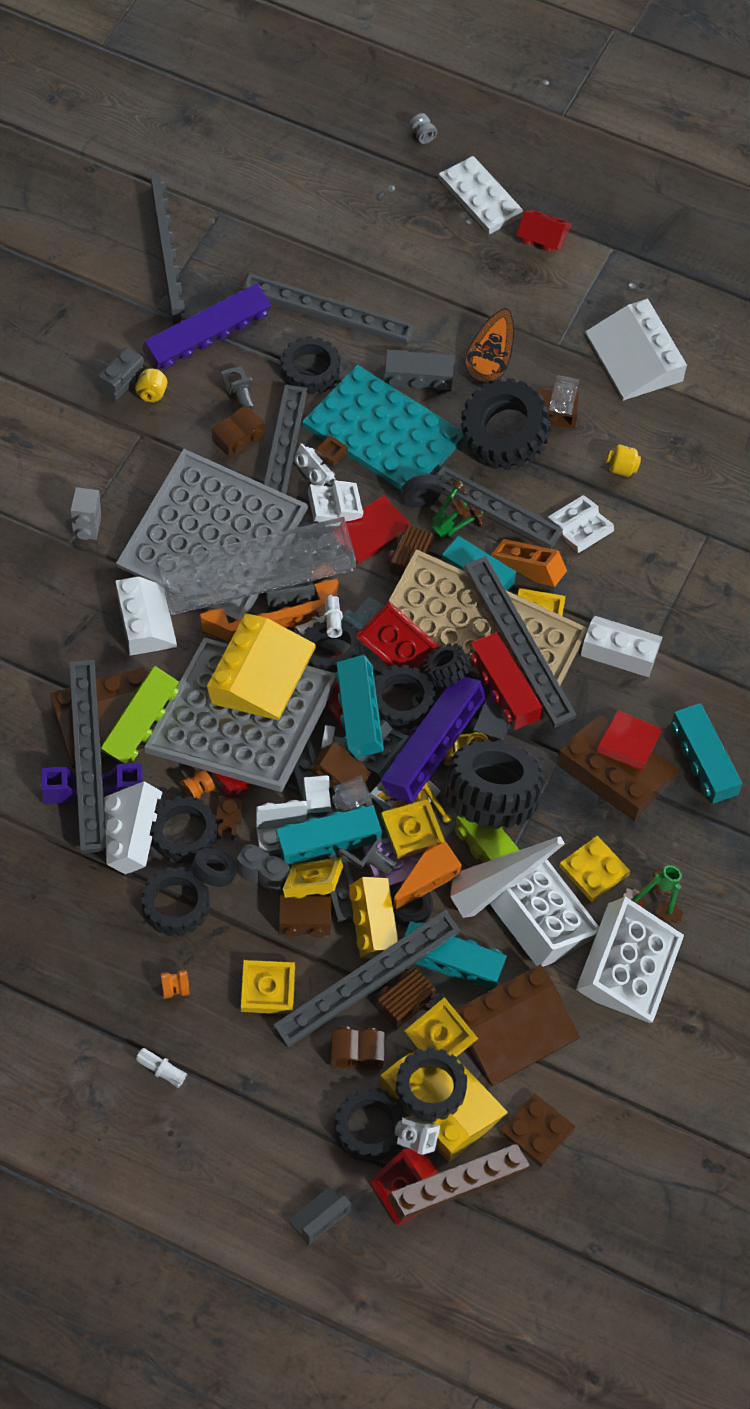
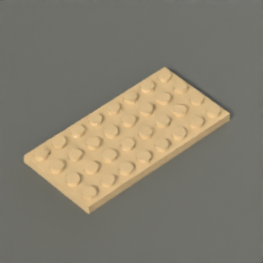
M416 549L389 601L438 645L446 647L447 643L452 645L457 643L458 646L462 647L467 657L471 642L497 632L521 671L467 573ZM506 591L561 686L587 634L588 628ZM471 665L468 668V674L480 679L477 668Z

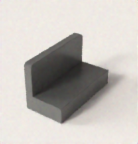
M327 1188L289 1219V1223L304 1241L311 1245L350 1213L351 1202L344 1195L339 1198L331 1188Z

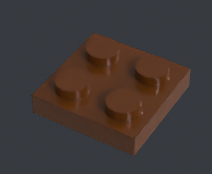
M534 1093L501 1130L500 1134L513 1145L517 1144L525 1155L542 1167L575 1130V1125Z

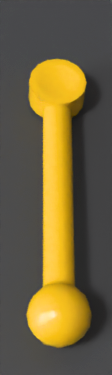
M427 781L422 789H425L442 815V821L446 824L450 823L452 817L446 814L429 788V781Z

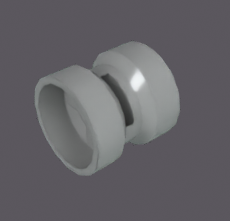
M421 113L411 119L409 127L416 134L420 143H429L436 137L437 129L430 123V119L426 114Z

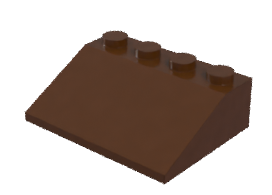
M144 667L96 680L100 745L146 677L147 673ZM71 687L51 692L50 698L52 710L71 767L75 768ZM155 720L149 728L152 730V732L158 723ZM141 741L136 749H143L147 741L145 743ZM101 752V760L111 758Z
M600 715L576 733L560 750L557 766L635 822L678 774L679 770L653 751L642 771L597 753V748L611 724L610 720Z
M541 964L455 1010L478 1037L467 1049L491 1086L498 1084L580 1038L555 984Z

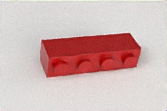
M497 632L471 642L468 653L470 664L477 668L482 684L487 685L491 698L501 708L505 722L510 723L513 730L539 721L542 706Z

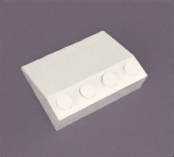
M648 299L625 306L585 331L587 339L622 400L682 382L684 379L687 364Z
M547 859L516 886L507 888L489 903L536 966L541 964L544 967L555 963L595 939L599 929L597 923Z
M627 897L608 903L576 990L596 1003L652 1023L684 935Z

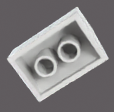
M142 577L116 580L117 600L130 656L176 648L177 643L164 588Z
M594 616L584 639L581 656L649 677L663 637Z

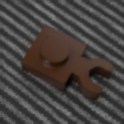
M219 796L216 823H221L218 826L219 839H222L224 831L229 830L231 831V840H235L237 829L234 824L241 825L244 798Z

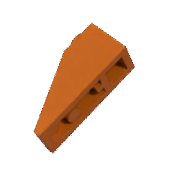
M503 539L491 554L498 561L532 581L555 587L567 572L558 550Z
M446 841L439 845L437 843L433 844L425 850L395 895L393 903L395 910L460 875L462 865Z

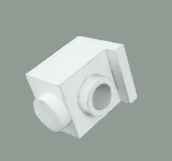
M416 1116L405 1117L398 1122L395 1128V1135L398 1136L397 1144L415 1150L421 1155L434 1152L440 1125L424 1119L419 1120Z

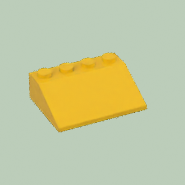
M245 613L207 685L211 704L279 720L316 648L315 644L268 618Z
M407 1056L401 1058L380 1075L379 1088L389 1093V1097L396 1098L397 1101L399 1097L396 1095V1078L401 1063L405 1062ZM433 1066L419 1068L412 1074L409 1081L411 1092L416 1098L427 1103H438L450 1097L454 1087L453 1080L449 1074L442 1069L437 1072ZM465 1066L464 1073L467 1074V1091L463 1104L459 1106L455 1114H449L447 1119L441 1120L439 1118L432 1122L440 1125L435 1148L448 1163L453 1161L508 1115V1112ZM404 1105L402 1106V1108H403V1110H404V1115H405L406 1117L416 1116V1115H414V1114H411V1115L408 1114V1113L405 1111V1109H406L405 1106H404Z

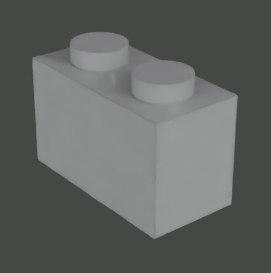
M75 488L71 507L73 537L83 540H97L101 521L99 490Z

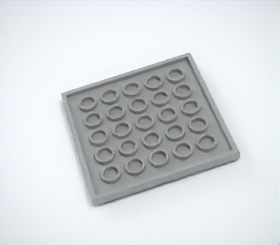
M183 449L116 562L118 568L137 577L153 581L165 590L208 610L223 608L226 617L236 621L242 619L245 613H249L307 511L308 506L304 502Z
M204 637L177 686L179 692L172 702L169 701L165 708L166 712L149 737L144 747L145 753L282 792L337 683L335 673L306 666L279 720L211 704L207 685L229 644Z

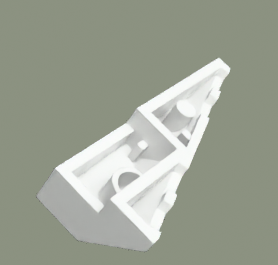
M556 837L462 870L459 876L452 879L450 897L463 918L475 916L507 888L516 886L565 843L561 837Z

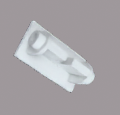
M300 444L293 460L313 485L324 486L325 483L332 484L335 480L334 472L326 464L320 465L322 460L313 448Z

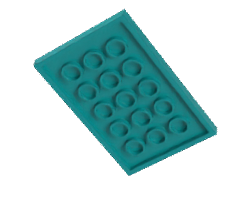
M359 365L302 421V427L325 441L331 435L348 447L346 454L348 457L401 490L406 481L423 474L432 475L465 440L460 429Z

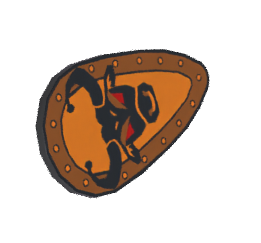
M509 309L499 310L485 322L466 353L464 361L466 372L479 383H493L495 379L502 378L508 370L512 357L515 331L513 317Z

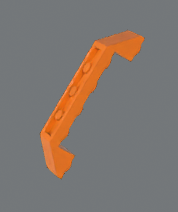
M323 580L314 584L315 601H307L302 605L284 607L279 611L261 613L257 616L268 618L287 629L309 622L314 616L319 618L326 612L325 599L328 598V595H338V580ZM223 608L211 609L200 614V627L202 631L230 643L242 619L228 623Z

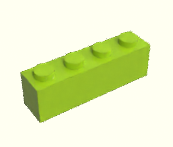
M153 666L100 745L101 752L120 764L132 763L139 753L136 749L141 741L145 743L151 735L152 730L149 728L154 720L156 722L160 721L166 712L163 708L168 700L172 702L179 692V689L176 688L179 681L158 667Z

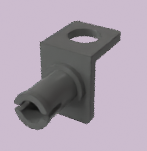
M242 366L223 370L221 375L228 396L236 394L240 408L248 406L250 409H253L255 406L249 393L253 382L252 377L246 378ZM236 373L241 377V380L230 383L228 377Z
M379 837L363 861H360L343 848H340L338 851L340 857L358 869L362 870L365 864L368 865L370 863L387 876L397 863L378 851V845L382 840Z

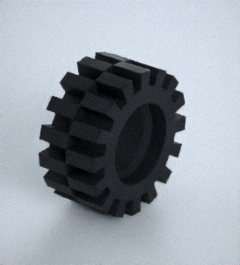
M447 643L446 647L441 645L439 650L433 649V654L429 653L427 655L428 659H424L423 668L434 686L443 687L445 684L448 687L451 682L454 684L458 683V678L462 680L464 678L463 674H468V668L471 666L470 661L462 647L458 646L457 643L453 645Z

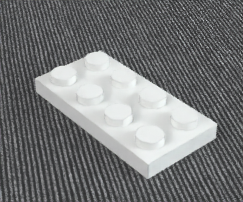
M474 156L439 173V181L488 235L523 217L524 210Z

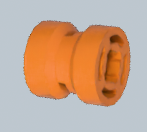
M203 769L196 771L193 777H186L180 781L186 796H192L195 800L199 799L204 792L209 793L215 789L210 775Z
M187 970L178 971L177 974L161 973L164 999L172 998L176 994L181 996L190 995Z

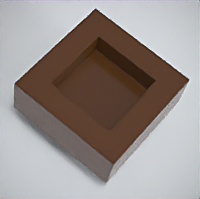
M330 435L316 449V454L334 467L347 454L348 447Z

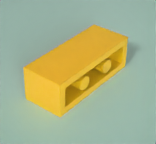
M361 877L349 885V897L352 902L353 922L356 927L360 958L373 959L398 942L388 878Z

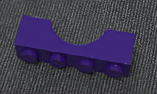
M142 764L116 765L111 771L102 774L104 797L143 782ZM67 767L41 768L44 804L78 803L76 773Z

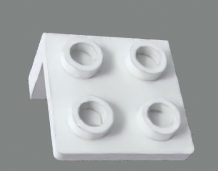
M291 800L282 804L265 803L256 807L258 847L265 851L267 855L280 854L276 842V829L285 824H299L306 821V801Z

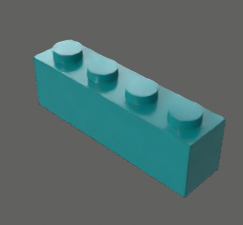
M365 655L337 662L338 672L335 673V678L341 692L338 694V700L343 708L341 723L346 731V736L343 737L346 750L350 751L355 758L384 751L373 665Z
M700 703L674 712L672 722L670 723L671 731L674 736L679 738L682 753L684 756H688L691 762V770L695 776H698L701 782L703 794L709 797L712 804L739 795L743 783L702 704Z
M359 806L352 811L334 812L327 817L319 819L310 818L299 824H285L276 829V842L282 860L288 865L337 854L340 848L349 851L373 845L378 837L381 838L382 830L374 806Z
M410 921L404 937L425 923ZM453 937L415 964L491 991L498 985L507 956L497 949L481 947L472 940H462Z

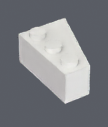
M144 781L104 797L107 865L123 874L146 867L152 836L149 835L152 822H156L157 814L154 811L157 799H161L162 791Z

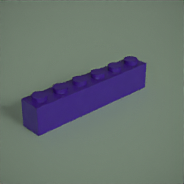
M256 283L145 340L141 349L154 369L159 370L162 368L166 370L175 364L174 361L180 358L185 360L192 356L195 350L199 348L205 350L213 344V341L217 339L222 341L229 337L232 331L245 329L250 325L251 321L255 319L261 321L266 318L272 304L260 285Z
M464 676L462 680L460 678L457 679L458 683L454 684L451 682L450 686L446 687L430 712L421 721L415 733L409 738L403 750L397 755L388 771L384 773L381 782L388 797L413 803L485 700L486 694L480 680Z

